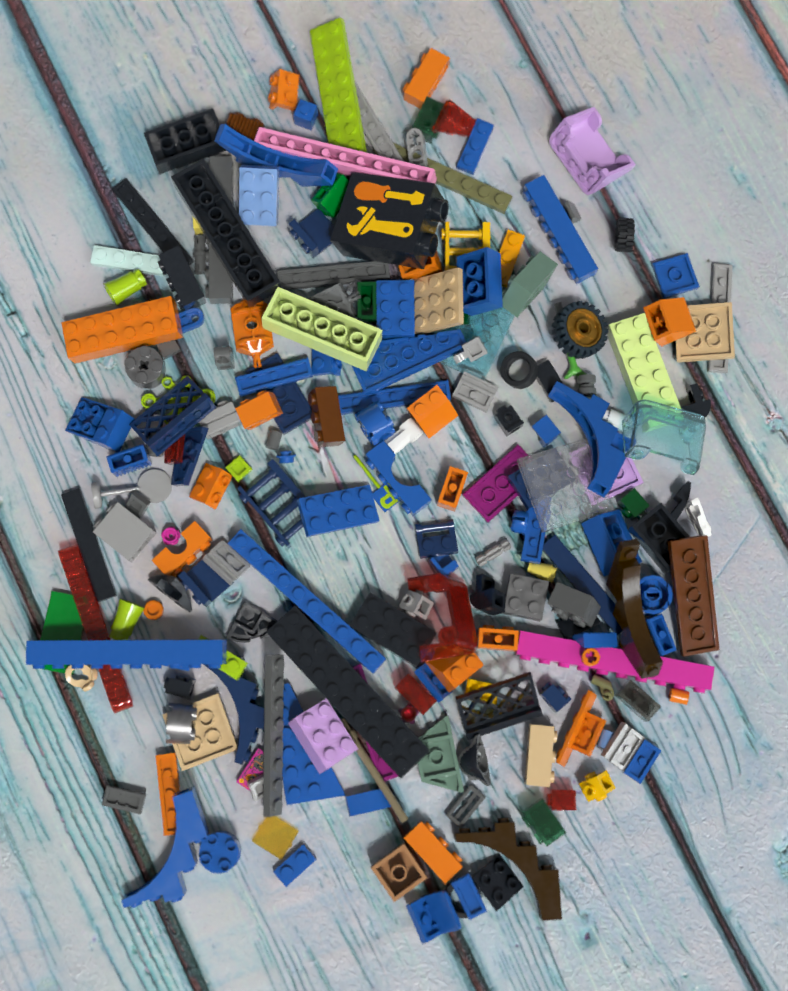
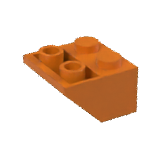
M684 297L662 299L643 307L654 341L661 347L696 332Z

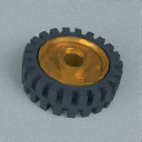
M582 301L572 302L557 312L553 319L555 322L552 323V327L555 328L552 330V335H556L553 339L555 342L559 341L557 347L559 349L563 347L562 352L564 354L568 353V356L571 358L575 356V359H584L594 355L605 346V341L608 339V336H606L608 329H605L608 324L602 321L605 319L604 315L600 316L599 313L601 311L599 309L594 310L595 306L593 304L589 305V302L586 301L583 303Z

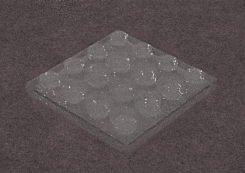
M587 438L517 460L542 533L614 510L609 492L603 498L587 489L592 473V455Z

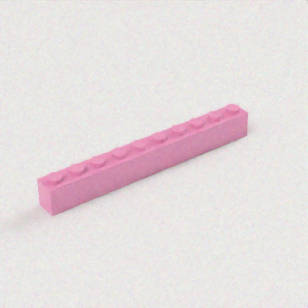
M259 127L254 140L261 145L286 154L311 159H327L338 168L337 173L351 176L352 172L428 183H436L437 180L433 168Z

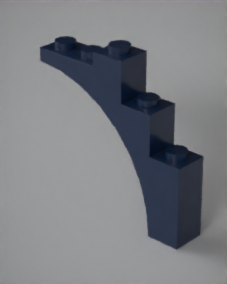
M209 668L225 684L234 700L240 727L239 746L234 762L243 765L244 762L249 761L252 751L249 750L251 744L256 743L260 732H257V729L264 730L265 708L251 703L252 699L256 700L260 689H257L258 684L243 678L236 680L218 668Z

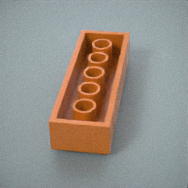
M172 296L61 322L67 356L75 364L134 350L142 346H151L184 338L177 303Z

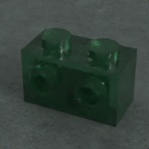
M426 97L412 128H417L423 133L425 142L432 144L434 138H438L441 131L439 127L441 123L446 122L448 117L446 112L447 105Z
M542 798L522 811L524 815L522 817L523 822L528 828L532 826L536 832L533 836L540 845L543 843L547 847L566 833Z

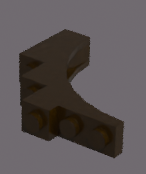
M498 818V822H493L494 830H490V827H479L478 831L471 832L470 828H460L458 832L454 833L455 842L486 846L511 860L522 871L532 887L540 919L542 921L562 920L559 870L553 868V864L541 865V868L538 869L537 846L531 844V841H520L519 845H516L514 821H510V818Z

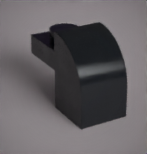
M697 383L690 385L686 389L690 404L681 407L685 417L681 421L683 429L699 424L709 414L711 409L710 399L702 400L704 398L703 391L698 387Z
M485 574L476 575V590L474 594H470V602L478 610L489 615L505 613L506 594L495 589V579Z

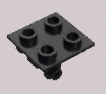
M500 854L479 872L477 871L472 875L473 882H475L495 911H498L524 887Z

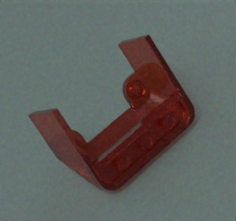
M440 573L407 578L408 590L415 592L417 589L423 593L432 591L436 593L446 592L452 626L443 627L439 631V643L419 646L421 662L474 653L478 648V640L466 584Z

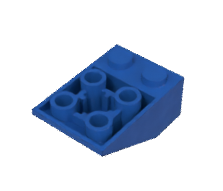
M81 397L65 431L118 453L131 429L129 424L135 418L123 410Z

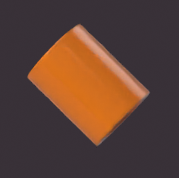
M670 688L668 701L687 705L689 691Z

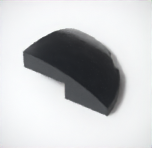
M156 575L148 579L152 585L173 600L174 603L189 613L192 611L188 593L176 577Z
M244 601L226 639L240 643H248L251 639L257 637L262 639L268 635L266 632L277 620L254 605Z

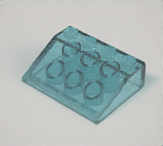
M502 307L470 316L469 324L448 328L447 331L460 329L466 342L479 335L488 353L473 362L466 358L456 364L453 355L439 363L461 373L465 371L485 381L515 316Z

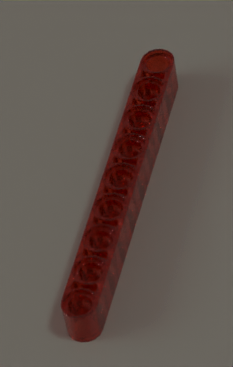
M75 544L58 550L87 639L111 640L78 545ZM103 665V669H98L114 714L133 707L121 668L110 669V665Z

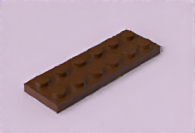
M703 534L668 540L680 655L685 657L718 651L720 648L708 535Z

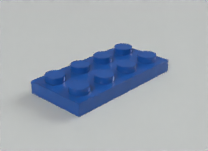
M370 485L299 498L297 500L306 538L374 524L380 521Z

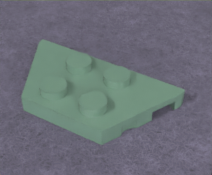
M446 716L419 737L421 742L430 750L418 763L421 782L462 793L464 788L449 716Z

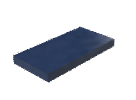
M277 352L261 362L262 367L258 368L257 364V368L253 366L246 370L245 373L248 374L282 365L284 362ZM296 382L266 389L267 392L275 394L283 414L273 418L283 435L311 420L312 408Z

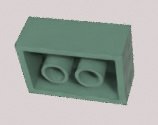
M541 251L535 257L532 255L526 262V266L522 265L518 270L517 276L514 274L508 281L510 286L506 287L502 292L503 308L518 318L545 288L558 264Z

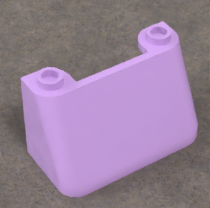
M595 107L564 118L550 136L552 149L581 190L587 195L599 191L631 171L636 165L627 154H622L617 158L597 131L601 126L602 119Z

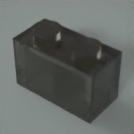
M632 680L626 681L614 695L644 722H649L661 708L655 700Z

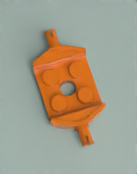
M243 299L242 302L235 304L230 309L236 352L252 356L254 368H257V363L258 368L262 367L260 356L274 347L272 332L262 327V316L268 304L261 301L249 308ZM255 322L257 326L254 329H249L247 324Z

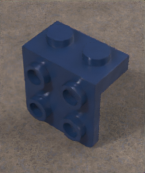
M319 209L315 210L300 223H297L295 219L288 223L290 236L294 240H298L302 250L306 254L309 253L313 259L333 244L330 239L334 225Z
M203 560L187 573L183 571L178 575L185 590L190 589L194 594L192 596L193 600L198 605L203 604L205 607L230 587Z

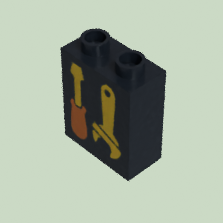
M352 172L330 241L345 257L424 269L427 258L433 257L436 254L438 237L435 232L438 223L445 222L448 216L449 204L443 198L435 183Z

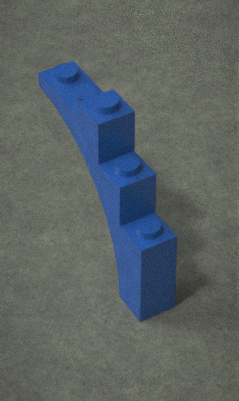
M220 124L214 140L236 157L235 161L239 164L279 166V178H291L301 187L333 186L338 172V168L327 159L303 158L271 149L243 136L226 124Z
M556 381L548 397L566 409L582 428L592 455V473L587 489L604 498L612 488L627 457L626 453L611 446L618 428L602 420L610 403L594 394L589 399L583 394Z
M194 786L176 792L172 797L176 810L177 829L169 858L151 880L138 889L124 894L121 900L124 908L128 906L130 908L138 907L146 900L150 902L161 898V895H163L165 902L171 901L172 903L180 901L185 896L187 889L181 871L187 873L194 870L198 862L192 842L194 841V844L203 842L209 834Z

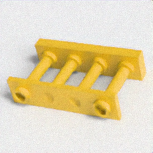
M445 222V228H441V240H445V271L457 268V266H449V255L460 256L485 247L490 248V222H483L482 229H478V231L449 230V222ZM449 238H478V240H482V246H478V248H449Z

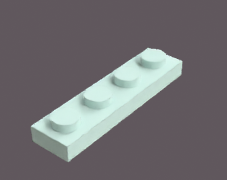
M96 245L93 247L91 265L132 272L139 269L144 274L165 277L158 265V261H160L158 255Z

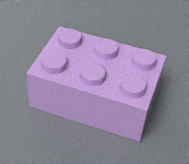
M327 698L288 723L319 774L358 750Z

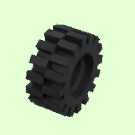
M633 218L617 219L614 237L616 252H632L635 238V221Z

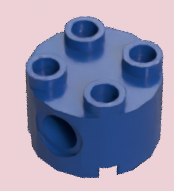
M379 401L371 403L354 414L357 423L361 422L360 428L373 446L388 439L396 432L391 418L388 415L385 417L384 409Z
M650 575L640 579V594L644 615L653 616L662 613L672 602L673 593L671 586L660 576Z
M218 831L208 835L199 847L200 864L211 873L221 874L228 872L238 863L241 857V846L238 839L227 831Z

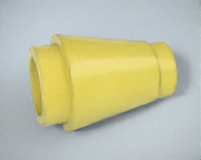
M529 563L527 572L533 576L549 582H553L557 571L553 564Z

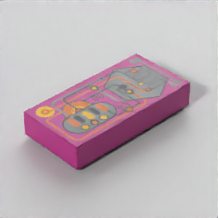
M258 748L237 780V783L249 790L248 781L264 774L263 750Z

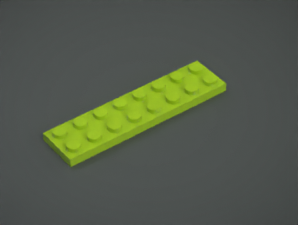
M339 17L310 30L328 143L367 153L344 19Z

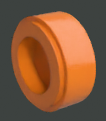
M156 600L148 601L144 606V614L151 620L161 618L164 613L163 605Z

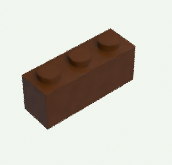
M315 387L308 395V403L312 408L311 421L315 426L314 439L318 444V448L340 446L346 440L337 387Z

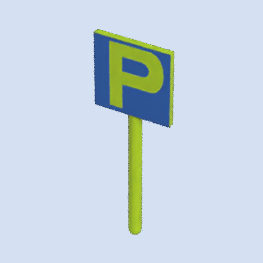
M354 455L353 458L378 488V490L372 493L374 500L384 513L400 501L399 498L395 500L389 492L391 488L387 483L380 486L357 455Z

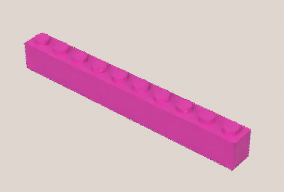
M519 631L518 650L515 652V655L519 656L520 660L531 661V658L539 659L538 663L550 665V662L558 663V667L569 668L571 665L576 666L579 671L589 672V669L597 670L596 674L608 676L609 672L616 674V678L627 679L630 676L635 677L637 682L647 683V680L654 681V685L666 686V683L673 684L675 689L685 690L686 687L693 688V692L702 694L712 689L714 666L661 657L663 664L659 675L641 679L622 649L593 648L599 652L600 660L594 666H586L581 660V654L589 648L582 647L576 641ZM590 652V654L586 653L585 657L588 658L587 662L591 663L592 660L595 661V657H593L592 652Z

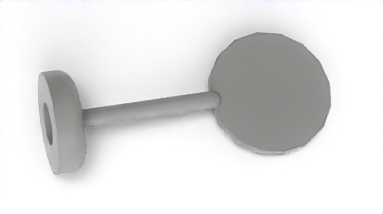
M151 469L140 476L138 486L101 492L99 484L92 482L91 489L94 506L97 509L102 507L103 496L138 491L139 494L151 503H159L169 497L172 485L170 477L165 472Z

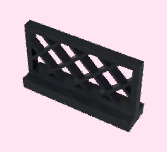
M531 672L455 696L462 727L468 740L474 739V736L477 734L483 736L543 715ZM522 681H529L525 688L518 686ZM509 687L510 689L506 695L499 693L502 688ZM515 690L521 692L517 699L511 697ZM483 694H491L487 701L480 699ZM526 695L532 696L533 698L522 702ZM496 696L502 698L499 705L492 703ZM472 700L469 707L461 705L462 701ZM507 701L514 703L512 706L503 708ZM477 703L484 705L480 712L473 710ZM489 707L495 709L494 712L484 714ZM470 713L476 715L475 718L466 721Z

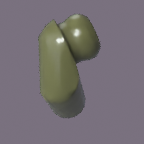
M594 674L590 683L600 687L602 698L605 701L612 700L614 690L611 682Z

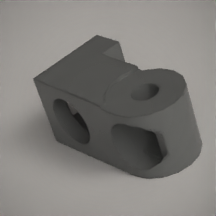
M229 345L214 347L217 369H235L233 349H230Z

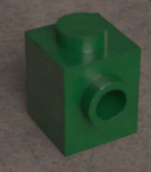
M635 488L617 503L621 507V513L631 520L636 517L638 520L648 513L645 509L650 506Z

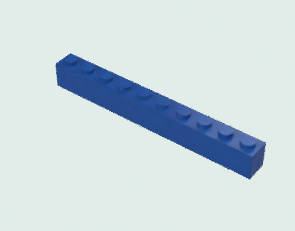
M240 529L228 542L232 549L373 675L386 661L382 654L244 531Z
M227 640L26 641V665H33V669H45V665H52V669H64V665H71V669H84V665H91V669H103V665H110V669H120L125 664H130V668H142V664H150L149 668H162V664H169V668H181V664H189V668H201V664H209V668H221V664H227Z

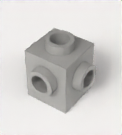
M417 589L415 592L407 590L399 607L413 619L419 617L426 620L434 602L426 598V594Z

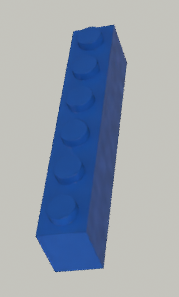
M545 175L526 183L522 192L523 198L526 202L530 203L534 217H538L540 220L541 229L544 233L548 234L550 245L553 249L556 248L561 264H565L567 267L569 278L578 284L596 275L598 271L596 263Z

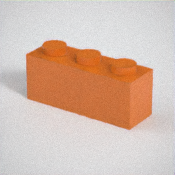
M430 48L428 53H424L420 61V67L414 69L412 80L410 83L407 82L403 88L404 101L421 110L426 106L450 63V57L433 48Z
M420 821L404 836V839L446 884L463 867L460 864L462 859L455 851L452 854L446 848L448 846L447 842L441 836L437 838L432 833L435 829L427 821L425 823Z

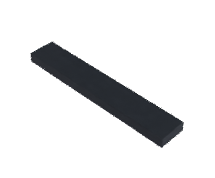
M126 178L112 188L113 193L162 252L179 245L189 266L194 263L191 256Z
M77 488L61 494L97 602L116 597L117 594L97 536L93 533L94 527L81 489Z

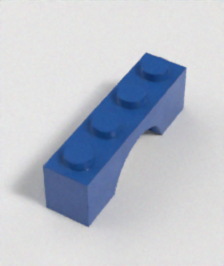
M383 440L366 453L367 460L365 462L371 470L375 469L379 474L377 477L383 485L388 484L391 488L389 492L395 500L399 498L405 513L415 516L429 505L432 499L420 485L405 486L394 478L391 468L396 455Z

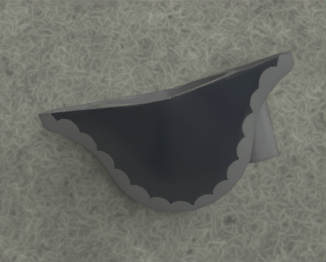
M480 734L474 736L472 744L460 753L458 764L461 771L468 776L469 781L480 780L485 786H490L491 780L486 751Z

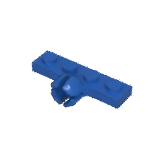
M552 495L528 511L515 510L513 513L511 531L524 536L520 561L540 564Z

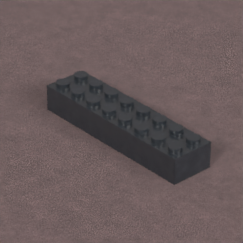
M204 158L171 176L174 187L247 306L251 308L272 296L277 287L281 288L279 279Z

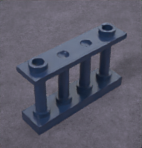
M272 459L267 463L270 468L267 470L268 473L246 491L239 486L237 488L240 492L238 496L245 504L249 502L277 535L275 540L281 547L285 545L289 549L291 545L287 540L304 527L302 519L284 534H281L275 526L298 507L297 500L306 496ZM278 478L282 482L280 484L281 487L257 506L250 497L270 480ZM285 492H290L294 496L293 501L269 520L263 511Z

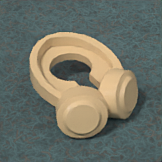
M71 665L66 668L65 677L71 685L80 687L84 692L92 689L94 680L98 676L96 669H91V667L84 665V669L80 670H82L84 675L88 676V679L80 678L79 680H74L71 674L75 669H71Z

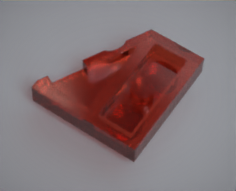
M447 100L432 132L468 137L476 120L453 101Z

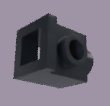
M503 405L496 410L497 414L494 419L506 437L523 427L524 422L520 419L512 405L509 407ZM510 415L512 420H506L505 416Z
M176 675L175 679L166 677L164 683L165 693L191 699L196 680L189 679L188 683L186 682L187 678Z

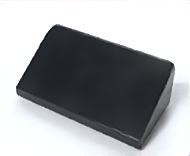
M596 617L592 627L601 624L598 617ZM569 618L567 621L562 619L556 622L563 639H568L574 636V634L590 629L586 625L584 628L575 625L574 621Z

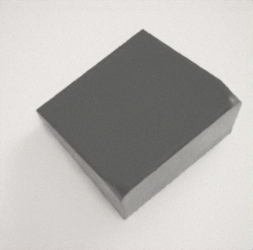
M569 201L564 202L563 208L572 224L582 220L575 204Z

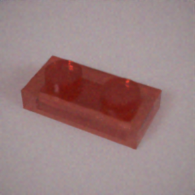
M185 434L165 450V464L182 463Z

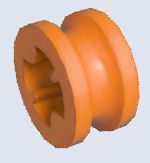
M593 648L583 651L581 654L583 664L586 666L596 665L600 660L599 652ZM590 652H592L593 657H595V661L592 660L591 663L587 662L588 658L585 657L586 653L590 654Z

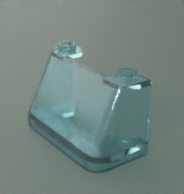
M650 400L636 402L622 421L624 457L640 460L651 452L682 461L680 464L681 471L686 474L695 475L700 469L706 431L705 417Z

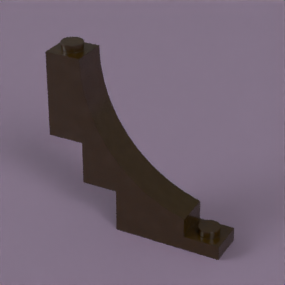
M637 539L619 542L606 585L617 600L613 616L623 630L619 645L640 678L643 679L659 675L663 660L653 644L646 625L640 594L641 565L636 559L640 543Z

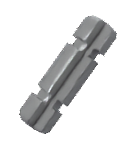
M503 540L499 543L500 545H495L485 551L483 555L477 556L476 562L478 565L483 566L487 561L490 562L501 555L503 551H508L511 548L508 540Z

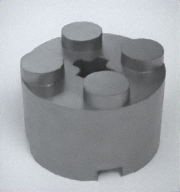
M148 346L134 349L124 362L128 377L139 388H156L162 383V379L165 378L166 365L162 357L156 350Z
M169 703L168 707H172V711H168L166 734L170 735V739H166V743L190 744L191 741H195L196 729L192 728V720L197 719V708H193V704Z

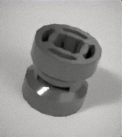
M585 374L577 376V383L579 384L578 393L583 394L585 397H592L593 394L597 395L596 388L594 387L596 383L595 375Z

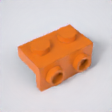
M279 69L271 75L269 80L271 90L268 96V101L270 102L269 109L273 110L278 106L291 111L296 110L298 74Z
M206 463L189 497L212 509H216L232 479V475L221 468Z

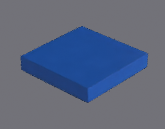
M688 253L657 261L651 265L663 299L693 291L700 287Z

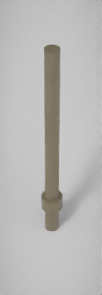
M342 718V724L358 748L356 750L357 754L401 823H404L408 820L407 815L360 744L356 732Z

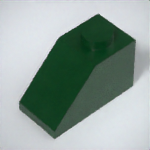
M357 282V291L360 293L358 295H361V298L357 300L358 320L367 324H377L376 282Z

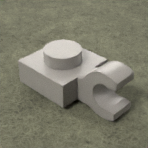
M478 335L462 344L464 350L454 354L453 359L456 364L466 358L473 362L486 355L488 351Z

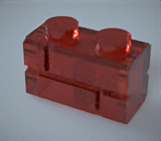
M407 674L394 688L422 715L437 701L410 674Z

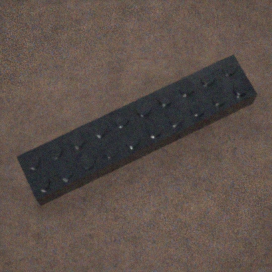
M296 606L290 609L266 632L400 779L409 773L430 752Z

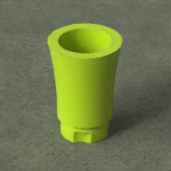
M136 269L114 280L105 282L103 285L113 303L118 306L126 298L141 290V287L146 286L147 283L140 270Z
M119 598L117 612L109 637L115 640H128L145 607Z

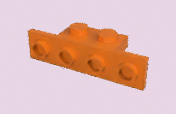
M588 690L587 694L583 695L579 712L575 713L573 725L565 735V743L557 752L556 763L563 767L566 766L573 750L591 757L605 726V719L590 713L597 697L590 690Z

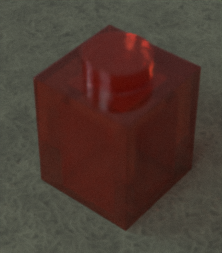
M550 789V793L546 794V805L550 806V810L576 811V790Z

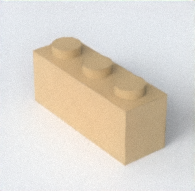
M530 724L528 727L525 785L550 787V783H554V771H551L552 763H555L556 751H553V743L557 742V731H554L553 726Z

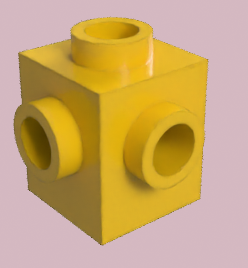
M607 770L598 774L593 771L585 775V780L579 783L588 802L594 799L599 802L607 798V794L616 788Z

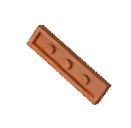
M176 753L155 755L164 836L176 835V810L172 797L176 792L181 791Z

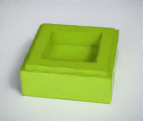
M240 455L225 467L237 482H240L252 471V468Z

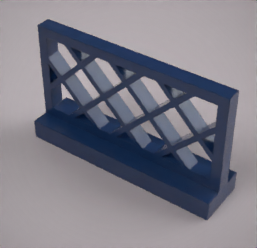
M187 376L129 425L158 457L212 412L216 406L210 397ZM186 385H191L190 391L182 392ZM188 396L187 403H180L181 397ZM193 396H201L195 402H192ZM176 397L175 404H168V400ZM179 408H186L183 412L177 415ZM166 409H174L173 414L165 415ZM156 410H161L160 416H153V413ZM164 420H171V422L163 427ZM159 421L158 427L150 428L151 422ZM146 422L145 428H137L139 424ZM156 432V434L148 440L149 433Z

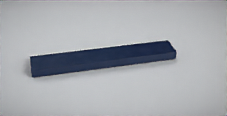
M554 535L543 544L542 551L576 590L592 596L601 606L598 613L599 617L612 632L617 633V635L620 634L623 630L613 616L616 604L558 537Z

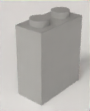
M117 502L108 508L105 518L103 520L100 519L95 524L93 533L132 563L156 532Z

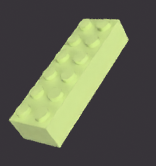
M277 287L262 316V327L364 371H367L382 340L383 330L280 287Z
M645 313L609 324L607 336L644 434L680 423L685 417L657 344L654 341Z

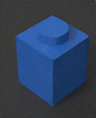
M300 99L293 115L295 125L312 131L318 117L317 105Z

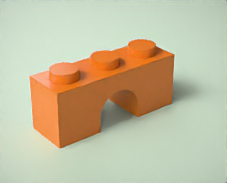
M196 521L181 533L187 542L184 552L173 554L165 547L152 559L153 563L164 575L177 577L182 573V568L186 564L190 565L197 559L196 555L200 551L204 552L211 546V537Z

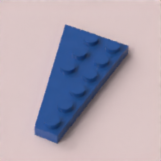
M460 329L438 332L434 335H418V337L414 338L404 337L383 340L380 342L367 371L352 366L365 395L368 396L464 350L462 344L466 343V340Z
M290 683L284 684L282 776L286 805L346 796L332 767L319 774L288 723L304 711Z

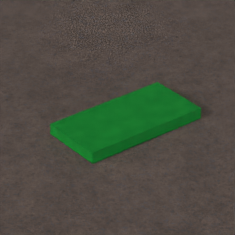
M52 591L40 641H82L91 598ZM45 665L44 670L65 674V670L69 665H64V669H52V665Z

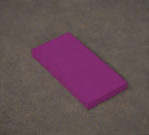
M517 445L465 491L462 496L489 523L518 497L507 477L534 460Z

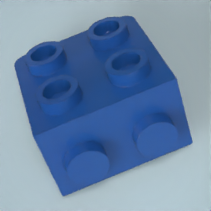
M445 890L424 895L406 905L422 944L431 941L441 934L461 929L459 916L456 914L451 898Z

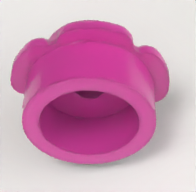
M172 526L163 530L161 534L166 545L177 544L181 536L179 530Z

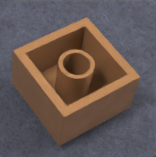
M404 842L371 865V869L394 902L427 879V875Z

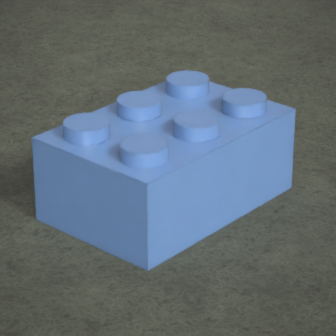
M241 165L239 167V216L245 225L277 226L279 215V166Z

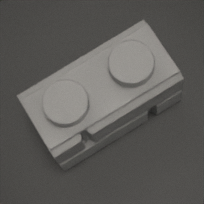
M225 400L218 403V407L199 422L201 427L209 428L206 435L207 440L242 425L232 401L228 402Z

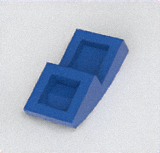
M380 789L345 797L349 817L391 807Z

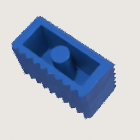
M141 444L106 456L111 473L118 477L119 475L122 476V474L133 473L137 469H144L148 465L151 466L152 463L146 450L147 448Z

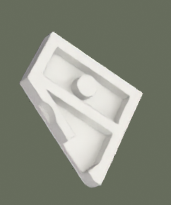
M699 499L691 500L686 504L684 510L697 535L705 534L708 537L711 536L712 530L706 520Z

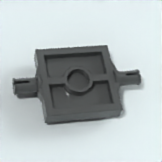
M340 282L307 299L356 318L357 314L352 302L360 299L361 295H358L360 294L359 291L348 295Z

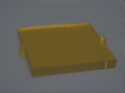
M276 816L266 817L263 824L259 825V830L252 842L282 860L288 848L292 847L291 843L299 831Z

